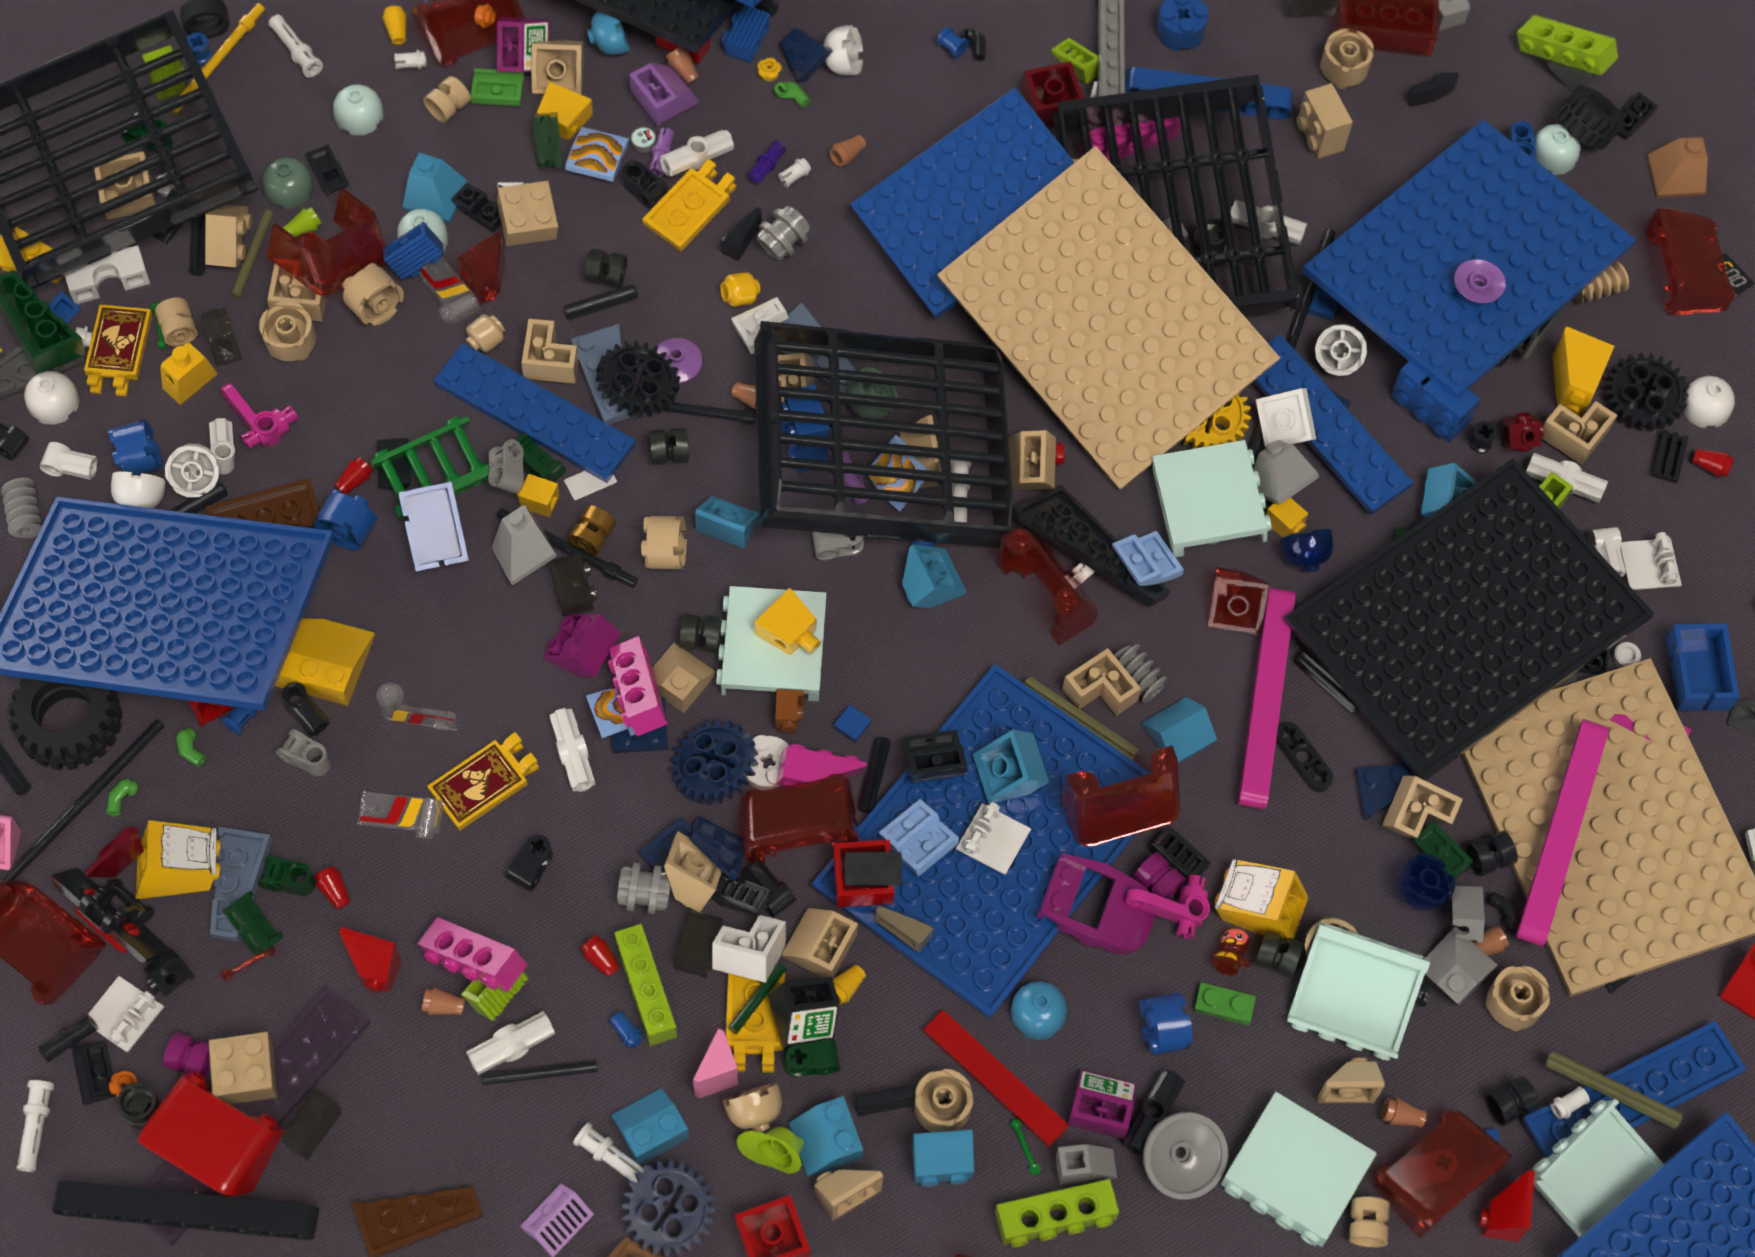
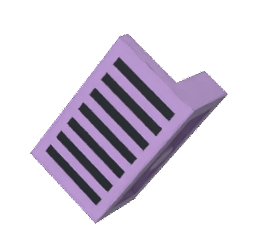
M560 1184L520 1227L526 1234L537 1240L551 1257H554L594 1214L573 1190Z

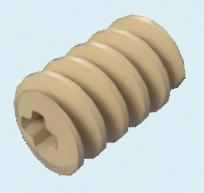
M1617 261L1574 297L1575 302L1582 304L1584 299L1589 302L1592 301L1593 296L1596 299H1600L1602 293L1605 297L1610 296L1611 291L1617 294L1620 292V287L1623 291H1627L1629 277L1624 266Z

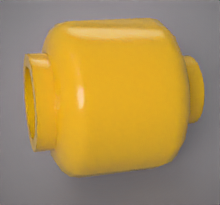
M749 272L727 275L720 286L722 299L732 307L753 304L760 293V284Z

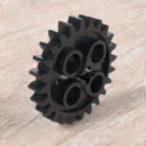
M624 341L623 348L615 344L613 351L607 349L605 356H601L597 366L595 381L599 382L597 390L603 391L602 399L610 398L609 406L619 405L618 412H621L624 408L627 409L628 416L633 411L637 412L639 418H641L643 412L652 417L653 410L661 414L663 407L668 409L670 403L675 401L680 385H678L680 376H677L678 367H672L674 360H665L667 353L658 354L657 346L652 350L648 349L647 342H645L643 347H639L637 341L631 347L627 341ZM643 362L644 366L637 394L633 396L632 391L639 363Z
M1639 353L1637 359L1629 355L1627 362L1624 359H1620L1618 366L1613 365L1611 373H1608L1603 387L1606 390L1604 399L1609 400L1607 408L1615 407L1613 413L1622 416L1620 423L1626 420L1630 421L1629 428L1639 424L1640 431L1645 426H1648L1650 431L1653 432L1656 425L1661 430L1664 429L1666 423L1670 426L1673 425L1675 419H1680L1685 411L1687 403L1684 401L1689 397V394L1685 393L1689 388V385L1684 384L1686 376H1678L1680 368L1672 370V361L1664 364L1663 356H1660L1658 360H1654L1653 353H1650L1648 359H1645L1642 353ZM1635 375H1639V376H1641L1643 379H1639V378L1635 377ZM1651 375H1655L1656 378L1644 405L1639 410L1637 405ZM1659 385H1664L1667 389L1661 388ZM1625 395L1631 396L1634 399H1628ZM1650 405H1654L1658 409H1653L1650 407Z

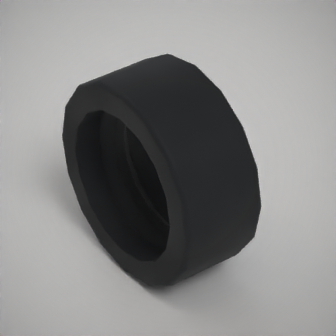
M189 0L180 10L182 27L188 36L193 33H202L207 39L215 38L223 34L230 24L227 7L222 0ZM201 16H214L206 20H195L196 18Z

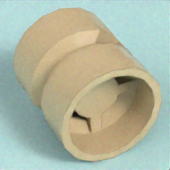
M448 76L439 84L438 89H433L424 97L423 101L427 110L435 119L446 123L455 115L456 110H461L470 102L471 97L466 87L457 78Z
M170 298L157 305L155 313L167 345L183 346L196 339L198 335L194 320L191 318L192 314L185 299Z
M1356 1197L1352 1199L1351 1218L1355 1222L1350 1224L1349 1241L1352 1244L1363 1247L1386 1246L1388 1244L1389 1228L1384 1223L1389 1220L1390 1203L1375 1197Z

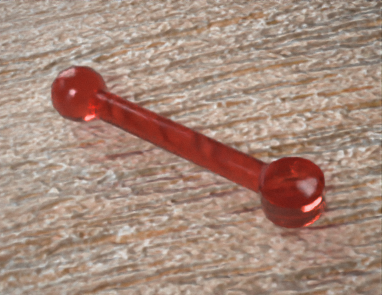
M271 946L263 953L231 970L224 969L221 972V978L224 981H230L235 973L266 956H274L276 953L275 947Z

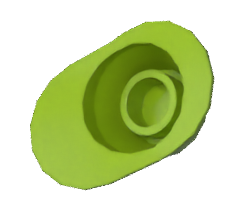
M774 1127L765 1133L746 1131L740 1134L737 1139L738 1149L749 1160L787 1174H794L801 1168L802 1164L799 1154L804 1146V1140L797 1137L787 1128Z

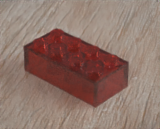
M1339 0L1336 31L1349 29L1348 32H1362L1371 40L1375 50L1432 56L1437 41L1439 0Z

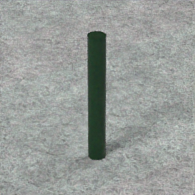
M778 962L775 965L766 983L762 982L730 1024L728 1029L736 1035L739 1033L787 970L783 964Z

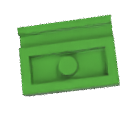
M474 68L471 104L521 106L524 72H503L493 69Z

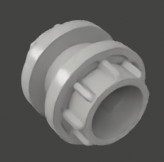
M786 206L783 210L777 208L772 212L774 222L770 224L763 221L759 225L760 232L758 233L757 241L776 260H781L784 256L790 258L795 253L792 247L795 242L803 245L808 241L807 233L810 230L808 222L797 210Z
M634 862L633 867H623L621 869L617 894L619 905L627 906V911L634 912L635 904L649 906L648 914L655 915L656 910L664 911L667 909L670 883L666 872L661 871L662 866L655 865L653 873L640 871L641 863Z

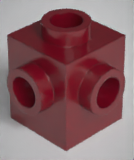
M1521 412L1517 413L1516 417L1502 418V443L1510 450L1525 452L1532 450V447L1541 446L1544 427L1542 422L1531 413Z

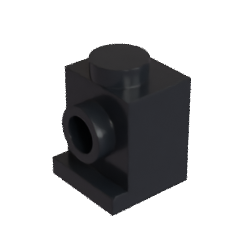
M169 948L143 969L149 977L145 980L147 985L155 994L160 991L165 997L186 980H192L195 977L182 958L172 948Z

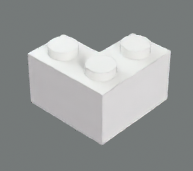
M760 915L750 932L722 926L712 943V969L766 983L785 949L786 921Z

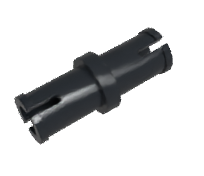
M88 1014L67 1029L65 1027L60 1030L58 1036L38 1047L44 1059L50 1062L67 1049L77 1047L79 1041L99 1030L98 1026Z

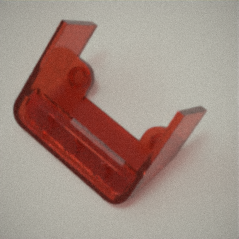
M343 188L339 192L333 221L342 227L344 231L324 241L312 232L302 233L294 237L275 223L272 225L266 257L314 293L328 296L342 289L345 279L354 276L368 264L374 263L378 267L384 266L386 262L384 261L383 248L387 245L375 212Z

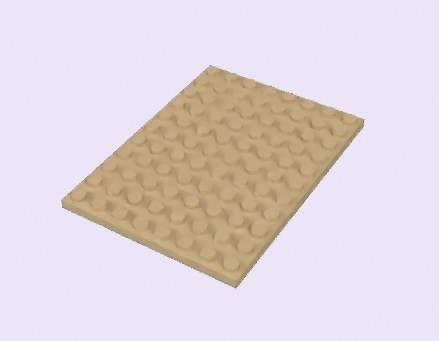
M1096 146L937 274L938 279L1119 491L1153 464L1152 456L1166 454L1280 360L1278 354Z
M1651 658L1551 690L1462 754L1496 832L1505 830L1515 844L1518 861L1516 864L1511 865L1527 900L1581 721L1586 719L1610 727L1550 931L1545 942L1569 997L1605 986V984L1610 982H1617L1619 979L1628 976L1638 975L1755 936V876ZM1614 714L1627 715L1635 723L1633 726L1634 732L1612 722L1610 719H1612ZM1647 735L1652 741L1644 738V736Z

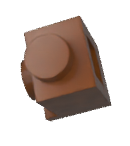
M776 689L775 730H781L783 733L797 732V721H803L804 690Z

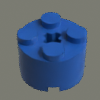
M1165 0L1160 7L1157 22L1160 42L1167 48L1175 51H1180L1181 48H1188V50L1196 48L1204 38L1208 20V7L1201 0Z
M147 419L108 430L111 443L115 444L116 451L112 452L113 459L117 467L121 466L122 472H132V475L140 476L141 473L147 474L161 469L163 464L158 442H154L152 437L154 431Z
M332 490L313 525L315 529L333 531L335 536L333 544L348 550H358L366 541L376 523L377 516L367 507L369 503L363 497L355 495L352 498L340 491Z
M1180 992L1145 998V1000H1140L1138 1003L1140 1015L1142 1018L1144 1017L1145 1026L1141 1027L1142 1039L1144 1044L1149 1043L1152 1055L1191 1048L1189 1044L1193 1042L1190 1015H1185L1182 1006L1187 1004Z

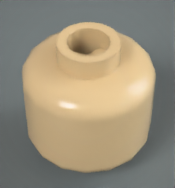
M483 314L467 326L466 332L469 337L466 338V342L475 351L480 349L482 352L487 353L503 341L505 329L494 315L489 317Z

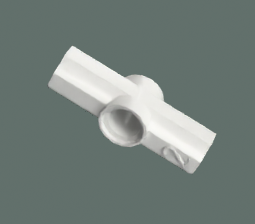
M722 129L704 138L700 136L692 137L688 140L687 145L660 156L659 162L662 171L666 176H674L690 168L698 170L708 158L713 159L733 150L732 136L727 130L724 131Z
M1235 200L1231 210L1232 222L1249 228L1245 202ZM1256 206L1261 237L1266 239L1273 236L1277 237L1272 206H1264L1263 208ZM1283 216L1285 226H1287L1289 242L1300 245L1307 223Z
M1533 453L1526 470L1530 477L1540 481H1544L1552 471L1573 485L1569 495L1574 493L1597 503L1600 502L1608 482L1583 472L1581 467L1572 461L1564 460L1559 463L1536 453Z
M562 708L556 710L549 716L557 740L556 747L562 766L565 765L572 791L582 792L589 790L595 785V780L588 761L589 754L584 737L579 733L572 709Z
M542 1011L518 1025L509 1024L495 1032L493 1038L479 1044L466 1053L474 1070L480 1075L504 1061L512 1062L521 1058L529 1051L530 1047L555 1035V1031L547 1015Z

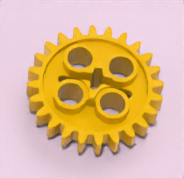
M1239 394L1227 403V407L1223 406L1212 415L1208 422V434L1205 432L1206 420L1185 437L1183 445L1185 446L1191 442L1193 443L1192 449H1196L1198 446L1207 447L1236 442L1237 440L1241 441L1244 437L1243 433H1246L1249 428L1247 423L1251 419V416L1246 415L1251 407L1243 405L1248 398L1239 397ZM1215 424L1222 425L1225 430L1218 429Z

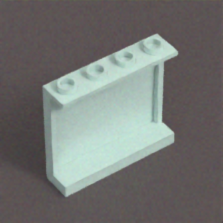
M1245 440L1152 456V471L1171 550L1175 557L1184 556V547L1261 534L1263 542L1267 541V533L1271 530V521L1269 515H1264L1263 509L1266 508L1265 497L1263 493L1258 492L1257 487L1260 486L1258 471H1253L1252 469L1254 455L1252 449H1247Z
M730 586L729 596H724L723 612H728L727 620H722L721 636H725V644H720L719 660L723 661V669H717L716 685H721L722 695H726V689L776 692V689L804 690V694H808V701H819L826 592L793 590L815 616L817 628L813 635L821 641V644L812 654L800 646L793 654L789 655L754 634V621L787 590Z
M1320 921L1287 1017L1288 1022L1292 1023V1028L1299 1031L1308 1032V1029L1319 1032V1037L1328 1041L1335 1042L1336 1038L1346 1041V1046L1354 1050L1362 1051L1363 1048L1374 1051L1373 1055L1388 1061L1390 1057L1397 1059L1399 1056L1398 1050L1424 974L1428 971L1430 960L1427 957Z
M1275 1092L1221 1185L1225 1187V1191L1232 1197L1237 1199L1241 1197L1250 1202V1206L1258 1213H1267L1274 1217L1276 1223L1287 1230L1292 1228L1300 1233L1301 1238L1305 1242L1313 1246L1318 1244L1322 1247L1377 1153Z
M1617 1099L1600 1100L1590 1109L1592 1114L1586 1120L1578 1121L1571 1128L1573 1133L1567 1139L1563 1138L1553 1146L1552 1150L1554 1152L1548 1159H1541L1533 1167L1535 1171L1534 1186L1578 1237L1663 1165V1162L1614 1108L1619 1103Z

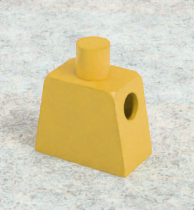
M549 82L537 114L557 112L560 137L568 140L593 115L592 99Z
M190 343L174 348L172 355L162 362L160 366L162 388L179 405L217 375L209 361Z
M790 588L754 621V634L789 655L793 654L800 646L812 654L821 644V641L813 635L817 628L815 616Z

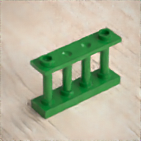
M460 416L454 417L446 422L447 426L390 452L388 449L379 451L374 455V459L371 460L373 470L382 466L398 500V493L406 490L392 461L403 456L407 457L421 487L432 486L416 453V450L427 445L431 446L447 478L445 482H452L455 496L488 481L489 464L484 466L483 463H480L463 430L469 427L470 420L468 416L462 419ZM452 434L455 435L471 467L469 469L470 473L463 476L456 474L440 442L441 439ZM398 501V506L395 507L394 513L398 521H402L408 518V516L402 515L400 501Z

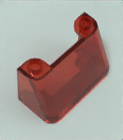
M441 0L439 2H431L430 7L425 2L415 6L411 14L415 25L437 64H443L444 67L457 63V58L497 43V21L501 17L525 18L518 0ZM489 4L492 10L495 11V21L484 29L481 25L475 23V12L479 5L485 6Z
M1668 207L1657 208L1646 228V235L1648 241H1653L1654 245H1660L1669 279L1666 291L1670 292L1671 302H1666L1665 304L1667 315L1727 311L1731 301L1735 298V290L1733 286H1730L1717 238L1716 222H1713L1707 216Z
M1015 529L1002 536L997 566L1004 575H1007L1009 572H1018L1023 579L1035 573L1054 598V607L1058 612L1054 617L1057 626L1052 631L1051 636L1058 645L1063 644L1095 623L1098 614L1096 605L1045 541L1025 529Z
M1173 746L1158 749L1151 755L1149 762L1152 770L1151 774L1102 788L1096 776L1091 772L1082 771L1067 775L1061 802L1074 837L1079 844L1086 847L1095 846L1170 824L1178 818L1181 809L1178 759Z
M832 774L827 779L770 790L753 789L747 791L746 795L741 798L744 851L751 864L760 860L766 864L765 856L770 854L771 858L777 857L776 852L825 842H830L831 846H834V843H837L836 840L844 842L860 841L852 785L847 777H843L842 774Z
M0 881V958L33 983L30 991L33 994L32 998L42 1005L54 1004L101 954L106 943L36 886L25 881Z
M1451 1109L1438 1120L1441 1125L1392 1167L1387 1163L1375 1174L1378 1179L1373 1184V1187L1384 1200L1390 1203L1392 1209L1419 1239L1430 1232L1433 1226L1440 1222L1482 1183L1491 1178L1493 1174L1498 1173L1512 1158V1155L1503 1145L1460 1110H1457L1455 1113Z

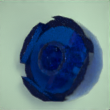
M1331 529L1312 530V533L1303 534V532L1282 537L1280 539V546L1283 557L1291 566L1304 568V573L1320 570L1319 565L1326 563L1331 558L1334 550Z
M1422 853L1409 859L1403 865L1397 877V887L1401 898L1407 905L1416 910L1430 911L1441 907L1453 896L1455 878L1452 873L1448 874L1445 869L1447 865L1434 855Z

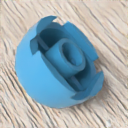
M597 11L591 20L592 29L587 30L591 44L596 43L599 50L608 55H620L628 52L629 44L626 32L623 29V22Z
M1036 981L1029 982L1019 989L1013 998L1010 1014L1012 1023L1023 1032L1024 1036L1035 1040L1051 1038L1064 1026L1068 1010L1065 997L1057 987L1048 982Z

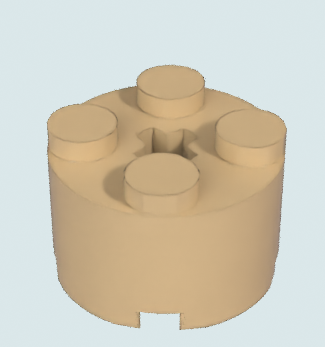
M1341 29L1332 33L1325 44L1320 68L1323 75L1330 82L1334 83L1337 88L1345 89L1348 86L1357 85L1368 75L1374 48L1371 40L1362 32L1357 31L1353 33L1348 32L1349 29Z
M374 263L368 264L364 269L354 276L348 277L343 282V288L345 289L343 293L344 303L366 325L372 323L375 326L388 321L398 311L395 308L398 301L402 304L404 298L403 289L381 267Z
M292 301L278 302L269 311L267 309L260 318L259 329L265 346L272 357L282 361L304 360L309 356L316 343V331L309 313L303 306Z
M683 516L644 517V532L647 533V540H642L641 553L642 556H645L646 568L683 569L682 566H685L687 539H684V533L681 532L686 531V522Z
M1508 967L1497 976L1489 988L1485 1004L1486 1008L1494 1020L1512 1031L1528 1028L1537 1022L1549 1005L1550 997L1547 980L1532 967Z
M951 1069L933 1071L921 1079L916 1089L914 1114L926 1130L932 1133L958 1131L967 1123L973 1105V1093L968 1080L962 1074ZM944 1099L948 1100V1104H939V1101L942 1102Z

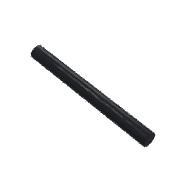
M597 1061L485 1073L482 1074V1084L491 1085L598 1072Z

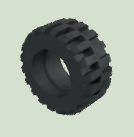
M23 678L19 682L20 690L15 689L11 696L14 703L9 704L8 713L11 716L9 723L14 735L25 753L31 759H36L37 763L44 767L50 764L52 769L62 770L63 766H67L69 770L78 769V764L81 763L87 766L93 763L92 759L98 756L101 758L107 753L105 750L107 745L112 747L116 741L114 733H120L121 723L119 720L122 718V710L113 690ZM67 698H80L90 703L89 712L85 719L71 730L51 732L41 727L45 713L58 701Z

